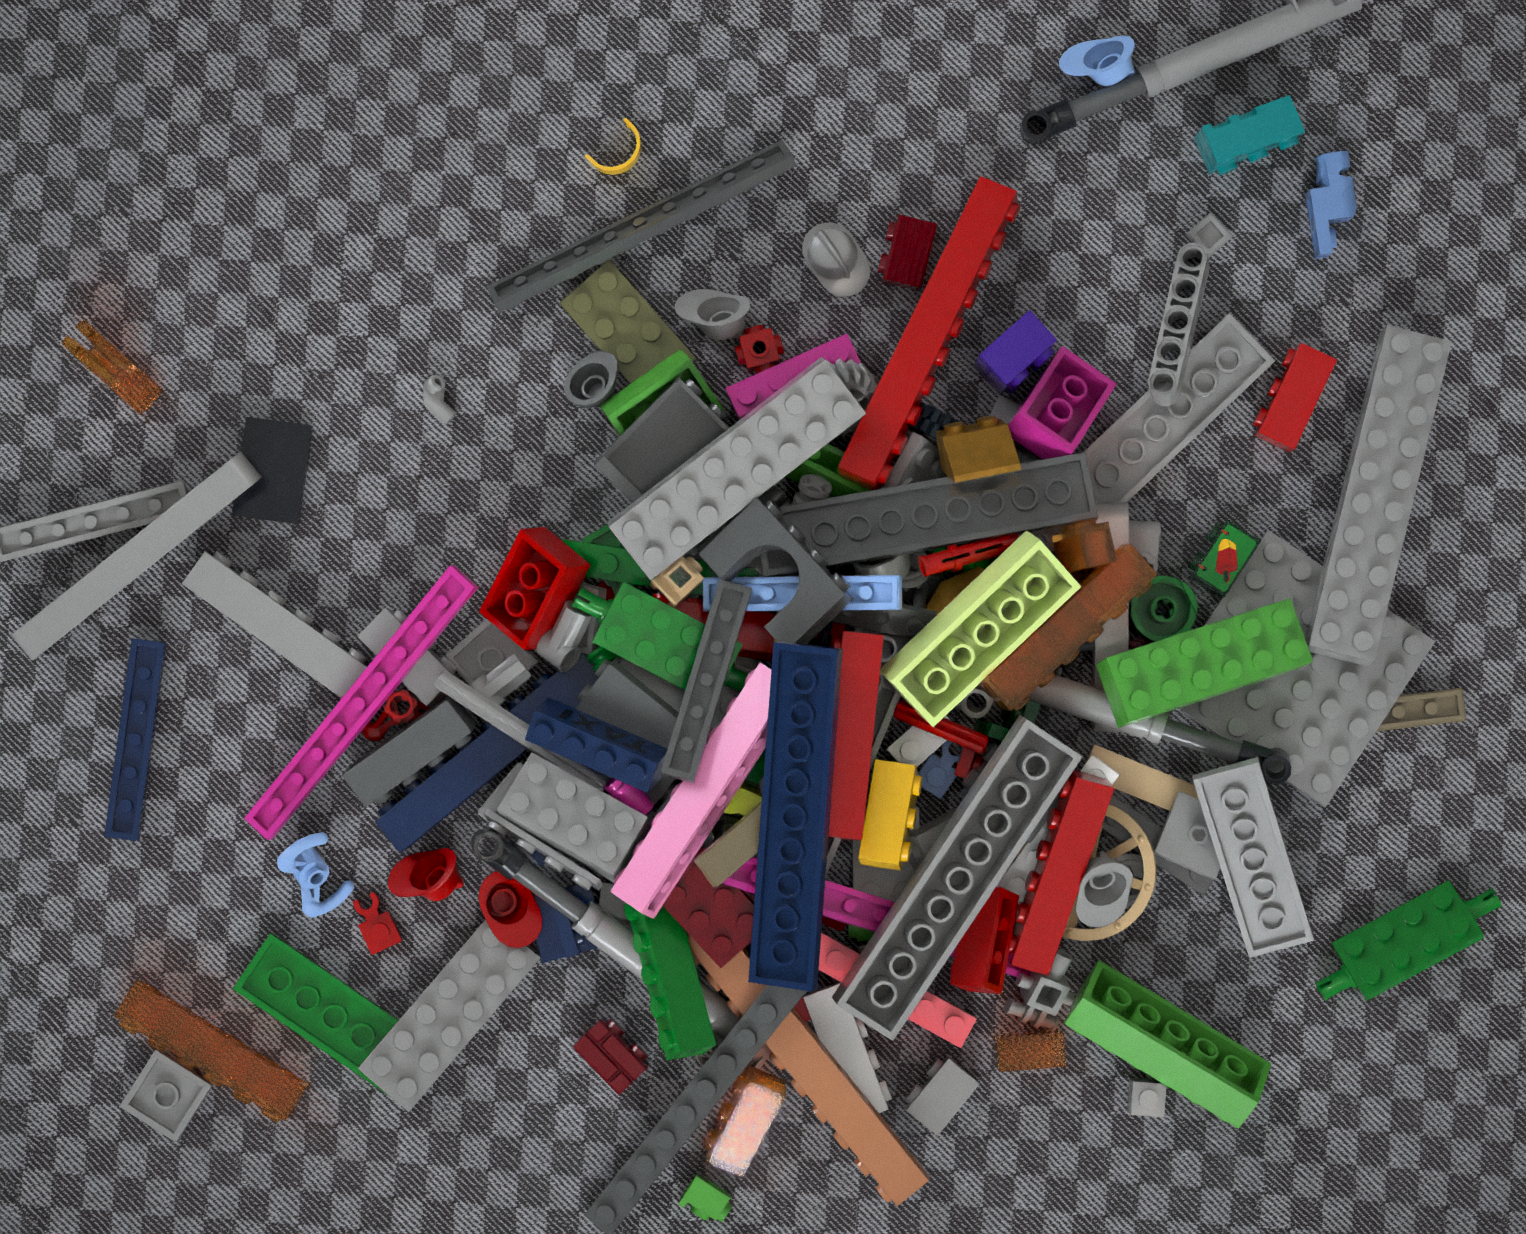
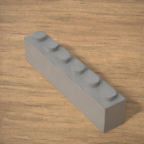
M205 551L182 582V585L342 698L368 667L365 664L368 658L353 647H351L349 652L338 645L341 639L328 629L324 628L322 632L311 626L314 620L303 611L297 609L293 613L284 606L287 600L270 589L268 594L259 589L257 587L260 582L258 579L245 570L241 574L230 568L233 562L220 552L216 551L212 555Z

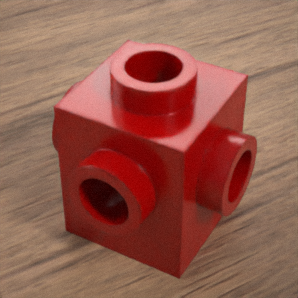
M757 325L745 329V335L739 336L740 345L734 348L739 366L746 364L748 373L755 371L757 374L780 364L779 355L784 354L780 335L773 336L771 328L764 329L763 325ZM761 342L766 346V350L762 354H757L753 351L754 344Z

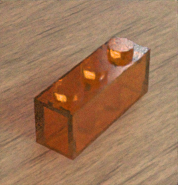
M748 1065L744 1075H739L735 1080L731 1090L733 1094L729 1103L724 1102L717 1116V1121L719 1122L715 1130L710 1129L703 1142V1148L706 1149V1163L742 1178L786 1097L784 1079Z

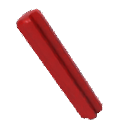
M899 701L894 709L893 715L895 719L972 751L983 754L988 747L989 737L946 718H943L932 727L905 701Z

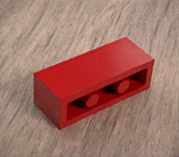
M1303 343L1297 345L1295 350L1289 348L1281 364L1286 369L1281 379L1275 377L1267 393L1268 396L1272 397L1267 409L1260 408L1253 425L1258 427L1254 436L1285 451L1292 452L1295 450L1337 359Z
M995 887L956 946L954 963L951 966V985L968 992L1002 994L1019 895L1002 887Z

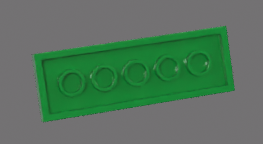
M270 933L233 987V990L384 1092L358 1070V1067L399 1019L291 945Z

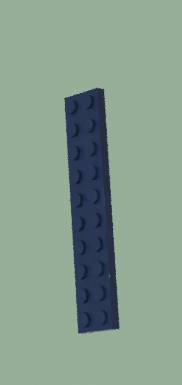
M780 641L773 643L748 982L810 992L817 990L843 653L841 648Z

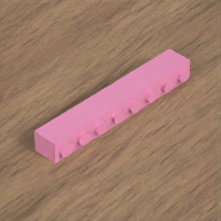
M759 663L757 668L748 674L744 688L738 697H735L729 703L726 715L721 723L710 732L694 784L682 781L674 787L670 795V801L664 810L655 816L652 821L651 830L645 839L636 845L632 859L626 868L617 874L614 880V886L610 892L652 919L655 918L766 748L771 669L762 663Z

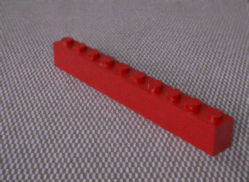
M982 176L979 177L865 410L866 414L862 416L838 465L840 477L870 490H877L881 483L885 485L888 482L893 470V466L890 464L895 454L900 455L906 445L907 436L904 435L909 425L914 426L921 414L922 407L919 404L924 395L929 396L936 382V378L933 376L938 366L943 367L948 359L950 349L947 347L952 337L957 338L963 328L964 319L961 318L966 308L972 309L978 296L977 285L980 279L986 280L992 268L990 259L994 251L999 252L1005 242L1006 233L1004 230L1008 222L1013 223L1019 213L1020 204H1018L1016 190Z

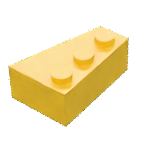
M875 759L863 828V838L858 856L861 865L901 871L903 862H909L911 842H908L910 829L915 828L917 817L915 804L917 796H920L923 777L919 776L916 765Z

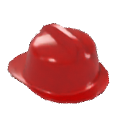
M449 848L406 856L392 868L388 876V888L392 894L398 897L421 895L431 901H441L447 898L455 889L462 888L464 882L456 866L457 857L454 851Z
M497 871L491 873L480 886L478 900L481 911L492 933L499 942L508 947L521 948L530 945L537 939L542 930L541 912L531 891L514 878L508 880Z

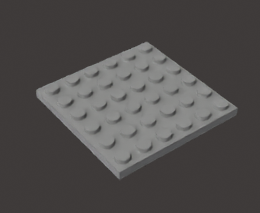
M1268 530L1204 626L1290 598L1304 637H1306L1323 566ZM1387 609L1376 659L1368 667L1310 652L1313 662L1300 669L1179 708L1178 710L1213 734L1239 743L1246 740L1267 748H1281L1286 751L1291 761V775L1285 782L1322 807H1326L1436 641ZM1275 759L1271 760L1266 768L1271 772L1277 773L1284 769L1285 764Z

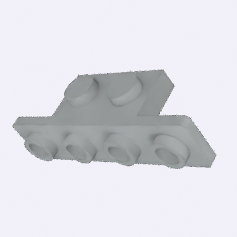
M487 809L484 813L486 819L490 822L488 828L494 830L502 837H505L508 833L518 839L515 844L531 855L534 851H537L546 857L543 862L557 872H561L562 869L567 870L574 875L572 880L582 888L589 890L592 886L600 890L602 887L601 880L578 866V862L537 840L493 811Z

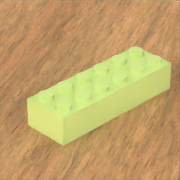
M1026 530L880 669V672L916 712L934 727L1081 586L1043 542Z

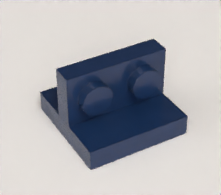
M578 884L564 887L586 905L590 901L596 904L592 887L589 890L582 888ZM537 895L533 896L542 916V930L536 939L542 963L563 957L568 958L581 952L598 948L589 942L584 935L581 936L571 928L573 922Z

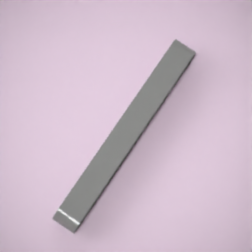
M240 451L11 634L12 638L33 661L256 483L262 476Z

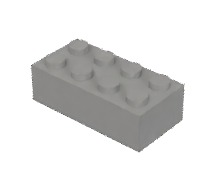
M534 753L530 754L497 808L499 815L505 820L614 882L617 874L626 868L633 857L634 848L641 840H644L651 828L650 821L644 814Z

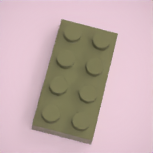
M610 260L605 262L560 302L564 310L600 351H607L615 356L618 362V371L629 384L679 349H682L693 363L697 360Z

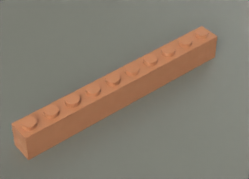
M689 936L688 940L695 965L699 963L703 965L708 972L705 976L707 981L717 992L721 989L730 999L726 1002L728 1007L740 1018L767 986L765 984L748 982L750 953L744 948L725 966L720 968L699 944ZM793 1008L766 1042V1045L772 1051L769 1057L781 1071L786 1068L794 1079L790 1083L802 1097L807 1094L815 1104L812 1110L822 1123L829 1121L836 1130L833 1136L844 1150L850 1147L858 1157L854 1162L865 1176L871 1174L879 1183L876 1189L887 1203L892 1200L896 1206L900 1205L929 1181L930 1175Z

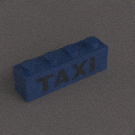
M547 698L534 710L525 740L647 793L662 777L661 769L667 752L665 747L551 698Z

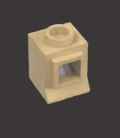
M681 556L658 574L649 586L653 590L658 588L670 601L668 605L675 608L702 583L704 578L700 573L703 571V568L693 557L689 556L685 559Z

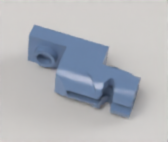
M1348 151L1326 153L1316 158V185H1320V188L1310 189L1305 194L1315 259L1329 257L1333 253V248L1337 247L1335 229L1329 228V224L1350 221L1356 212L1357 204L1353 178L1339 174L1351 167Z

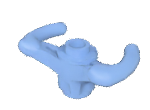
M324 832L311 834L297 840L287 847L277 859L279 870L284 873H292L301 887L302 911L311 918L326 914L339 906L354 889L353 882L349 880L344 881L334 894L326 900L319 902L320 886L327 880L329 867L314 847L327 843L328 836Z

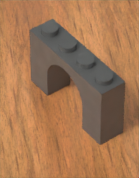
M756 497L699 555L721 579L731 582L760 554L776 549L787 551L795 560L799 570L798 589L792 600L764 628L777 642L807 645L854 599L847 591L851 586L839 573L836 572L832 575L825 567L828 563L827 559L817 549L813 548L811 551L803 543L806 539L805 535L794 524L788 527L781 519L784 515L783 511L772 500L765 502Z

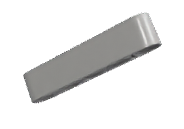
M1198 243L1185 244L1178 252L1149 373L1148 386L1152 399L1161 406L1174 404L1181 394L1210 267L1208 255L1205 248ZM1192 257L1202 260L1196 267H1189L1185 264ZM1185 288L1195 291L1189 298L1178 296L1179 292ZM1183 319L1187 321V325L1182 329H1173L1171 327L1175 320ZM1171 350H1176L1180 353L1179 357L1173 361L1163 358ZM1168 381L1173 384L1172 388L1167 392L1156 390L1157 385L1161 382Z

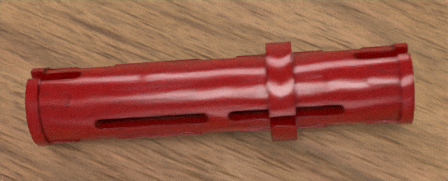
M1017 534L983 539L961 546H956L955 544L948 545L946 550L926 556H919V567L924 577L950 569L956 572L961 570L962 566L1000 556L1019 537ZM994 545L997 546L993 549L975 553V551L979 549H983ZM964 554V557L942 562L943 559Z

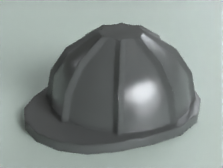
M597 351L578 362L567 374L564 381V393L568 401L581 408L599 407V405L611 398L618 375V362L615 356L607 351Z

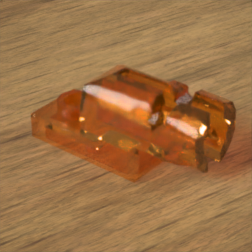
M85 320L79 322L75 327L93 343L94 348L88 351L68 335L64 338L62 345L111 390L116 392L138 414L142 415L163 390Z

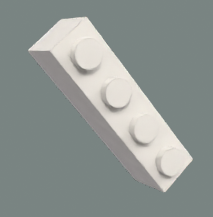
M839 981L805 994L803 998L819 1040L879 1113L888 1110L887 1101L892 1100L886 1081L879 1082L875 1070L880 1068L874 1049L867 1051L863 1038L868 1037L864 1022L855 1019V1016L836 1005L832 999L841 982Z

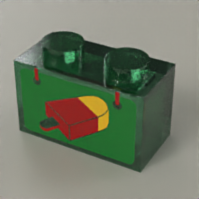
M1228 519L1222 525L1217 522L1214 524L1206 537V540L1210 542L1203 553L1198 550L1188 565V568L1192 570L1188 578L1219 598L1226 597L1261 540Z

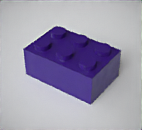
M1029 310L979 354L974 367L999 395L1005 390L1012 394L1028 378L1027 376L1030 374L1028 370L1030 368L1036 372L1050 360L1049 358L1055 352L1052 347L1057 339Z

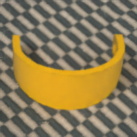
M624 118L623 122L634 133L637 141L633 155L624 164L607 167L598 164L592 157L586 154L584 157L598 171L610 175L621 174L631 169L638 161L641 153L640 136L638 130L627 118Z

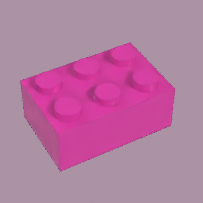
M1061 346L1046 365L1009 422L1008 427L1012 439L1042 460L1072 455L1113 391L1116 383L1064 346Z

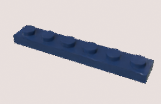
M131 639L104 837L140 841L167 643Z

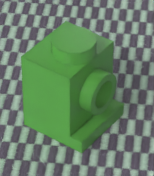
M698 1172L678 1205L684 1208L688 1202L692 1205L690 1211L705 1221L711 1217L715 1221L719 1220L720 1222H723L733 1206L728 1203L731 1198L730 1193Z

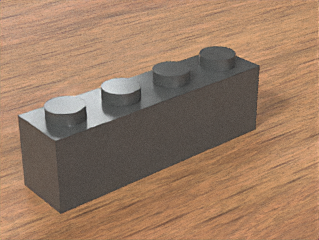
M447 695L348 766L342 777L365 807L374 801L380 805L394 794L392 789L398 784L402 783L404 786H407L420 775L419 769L426 764L430 768L435 766L447 756L444 753L453 745L458 749L471 740L473 737L471 732L476 723L460 703Z

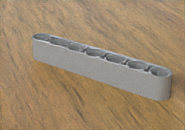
M1127 502L1095 503L1098 520L1093 521L1092 610L1096 650H1092V687L1103 691L1105 690L1096 664L1107 657L1129 651V507ZM1092 722L1093 732H1121Z

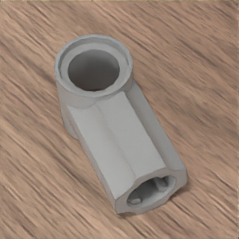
M573 600L565 602L553 629L546 632L537 645V653L561 672H567L572 669L580 659L581 649L578 645L592 618L588 613L572 607Z
M513 654L489 674H483L469 686L500 706L506 701L505 697L528 681L532 675L516 654Z

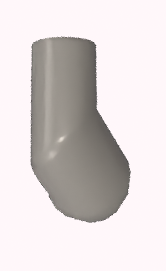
M432 375L425 381L423 386V404L447 425L457 412L444 402L446 383L443 377Z

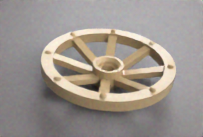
M1109 804L1105 816L1120 823L1132 835V838L1106 852V855L1116 859L1133 848L1139 847L1144 868L1143 880L1133 877L1131 888L1140 890V893L1132 907L1121 918L1119 917L1108 926L1098 928L1077 927L1079 918L1076 914V896L1062 937L1080 941H1093L1113 936L1136 921L1152 897L1157 872L1152 844L1139 823L1128 813L1112 804ZM1104 820L1099 831L1095 846L1093 848L1090 860L1097 857L1096 854L1098 850ZM1025 842V844L1023 845V847L1021 848V850H1020L1019 853L1017 854L1016 858L1019 856V854L1021 853V851L1024 849V847L1027 845L1028 842Z

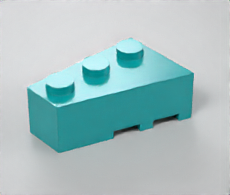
M1288 95L1257 106L1252 111L1240 116L1238 114L1226 118L1227 121L1213 127L1211 123L1204 125L1200 128L1194 140L1208 173L1211 174L1218 171L1221 176L1238 168L1236 163L1249 159L1250 163H1254L1269 156L1267 151L1279 146L1280 150L1283 151L1299 144L1298 138L1305 133L1292 98Z

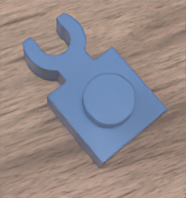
M948 740L942 745V756L940 759L931 754L918 772L919 776L923 777L922 788L940 800L957 777L954 775L955 769L952 768L954 762L959 761L961 752L957 756L949 753L948 748L952 742Z

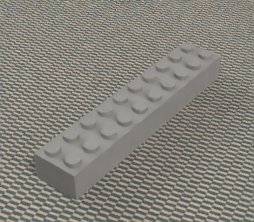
M1386 325L1379 334L1305 637L1310 652L1366 667L1375 662L1452 341L1391 325Z
M1019 715L833 994L832 999L836 1005L893 1041L1083 756Z

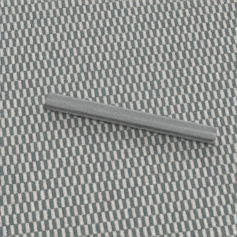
M443 671L438 676L434 684L437 689L543 759L602 792L605 790L604 787L610 780L606 775L525 740L529 728L527 723L448 671Z

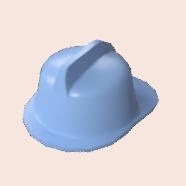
M1124 35L1109 39L1081 42L1070 47L1062 54L1059 60V67L1068 75H1089L1097 84L1111 86L1135 74L1131 57L1135 48V42L1131 37Z

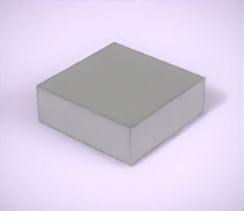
M1212 212L1185 235L1192 243L1201 244L1205 248L1208 258L1233 237Z

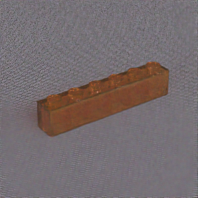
M1122 544L1080 583V589L979 684L1002 710L1011 711L1015 709L1017 711L1029 702L1031 699L1029 694L1037 686L1042 688L1055 677L1053 672L1062 663L1067 665L1079 655L1078 648L1084 642L1088 641L1090 643L1098 638L1104 631L1102 626L1110 618L1115 620L1128 609L1126 603L1134 596L1138 598L1145 594L1153 585L1150 581L1158 574L1132 544Z
M142 980L134 982L114 1017L121 1020L119 1026L135 1035L138 1031L149 1038L147 1041L149 1045L161 1052H165L166 1049L178 1055L175 1060L191 1070L196 1066L206 1073L204 1076L206 1080L218 1087H222L223 1084L234 1090L232 1095L248 1105L251 1102L256 1103L263 1108L261 1113L275 1122H279L280 1119L287 1121L291 1117L310 1086L305 1080Z

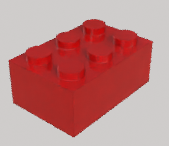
M546 527L520 529L479 613L523 650L537 649L541 637L553 629L565 602L571 601L575 597L591 564Z

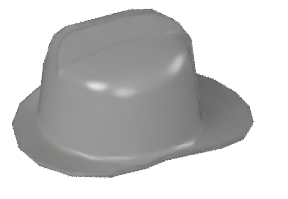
M821 223L813 227L806 234L802 244L803 256L821 285L829 293L839 297H850L859 293L867 285L870 277V264L849 231L836 223Z
M698 289L687 292L677 299L675 303L676 314L681 319L699 324L708 338L712 340L739 339V336L744 335V316L750 309V301L746 297L716 290Z
M1099 851L1097 857L1089 860L1084 877L1080 882L1076 900V914L1080 921L1087 926L1096 928L1108 926L1124 913L1133 874L1128 866L1119 863L1112 857H1108L1103 851Z

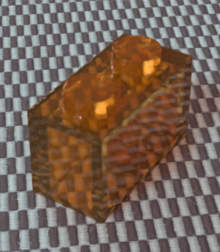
M1095 518L1077 521L1075 524L1062 526L1063 533L1052 536L1056 557L1069 573L1117 561L1108 521L1096 524Z
M1061 1030L994 1035L996 1065L999 1072L1067 1067L1064 1033Z

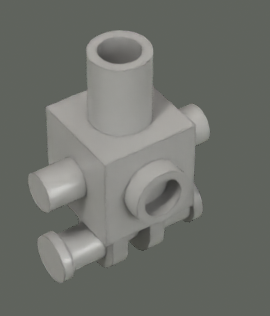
M1058 949L1049 976L1033 971L1030 972L1029 976L1019 973L1015 984L1021 987L1020 993L1024 1002L1021 1004L1016 1002L1015 999L1009 998L1005 1003L1004 1013L1017 1016L1018 1021L1022 1023H1027L1030 1020V1025L1035 1028L1043 1026L1048 1028L1049 1031L1054 1032L1059 1024V1016L1056 1015L1062 1004L1070 1006L1075 998V994L1069 992L1071 987L1064 976L1073 957L1066 951Z

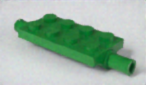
M622 582L613 600L609 599L608 601L585 590L583 587L580 588L577 596L587 600L589 603L575 598L572 607H576L598 619L597 622L600 625L591 641L592 643L686 690L704 631V623L625 582ZM737 641L724 686L726 685L740 693L745 686L744 683L748 674L735 668L734 661L743 646L742 643Z
M1448 880L1332 942V947L1342 963L1340 965L1341 969L1315 982L1319 993L1322 994L1324 1001H1327L1334 995L1351 987L1352 989L1357 988L1365 1001H1368L1484 939L1483 932L1478 926L1476 919L1502 907L1497 894L1494 895L1495 891L1489 888L1486 892L1466 902L1460 898Z

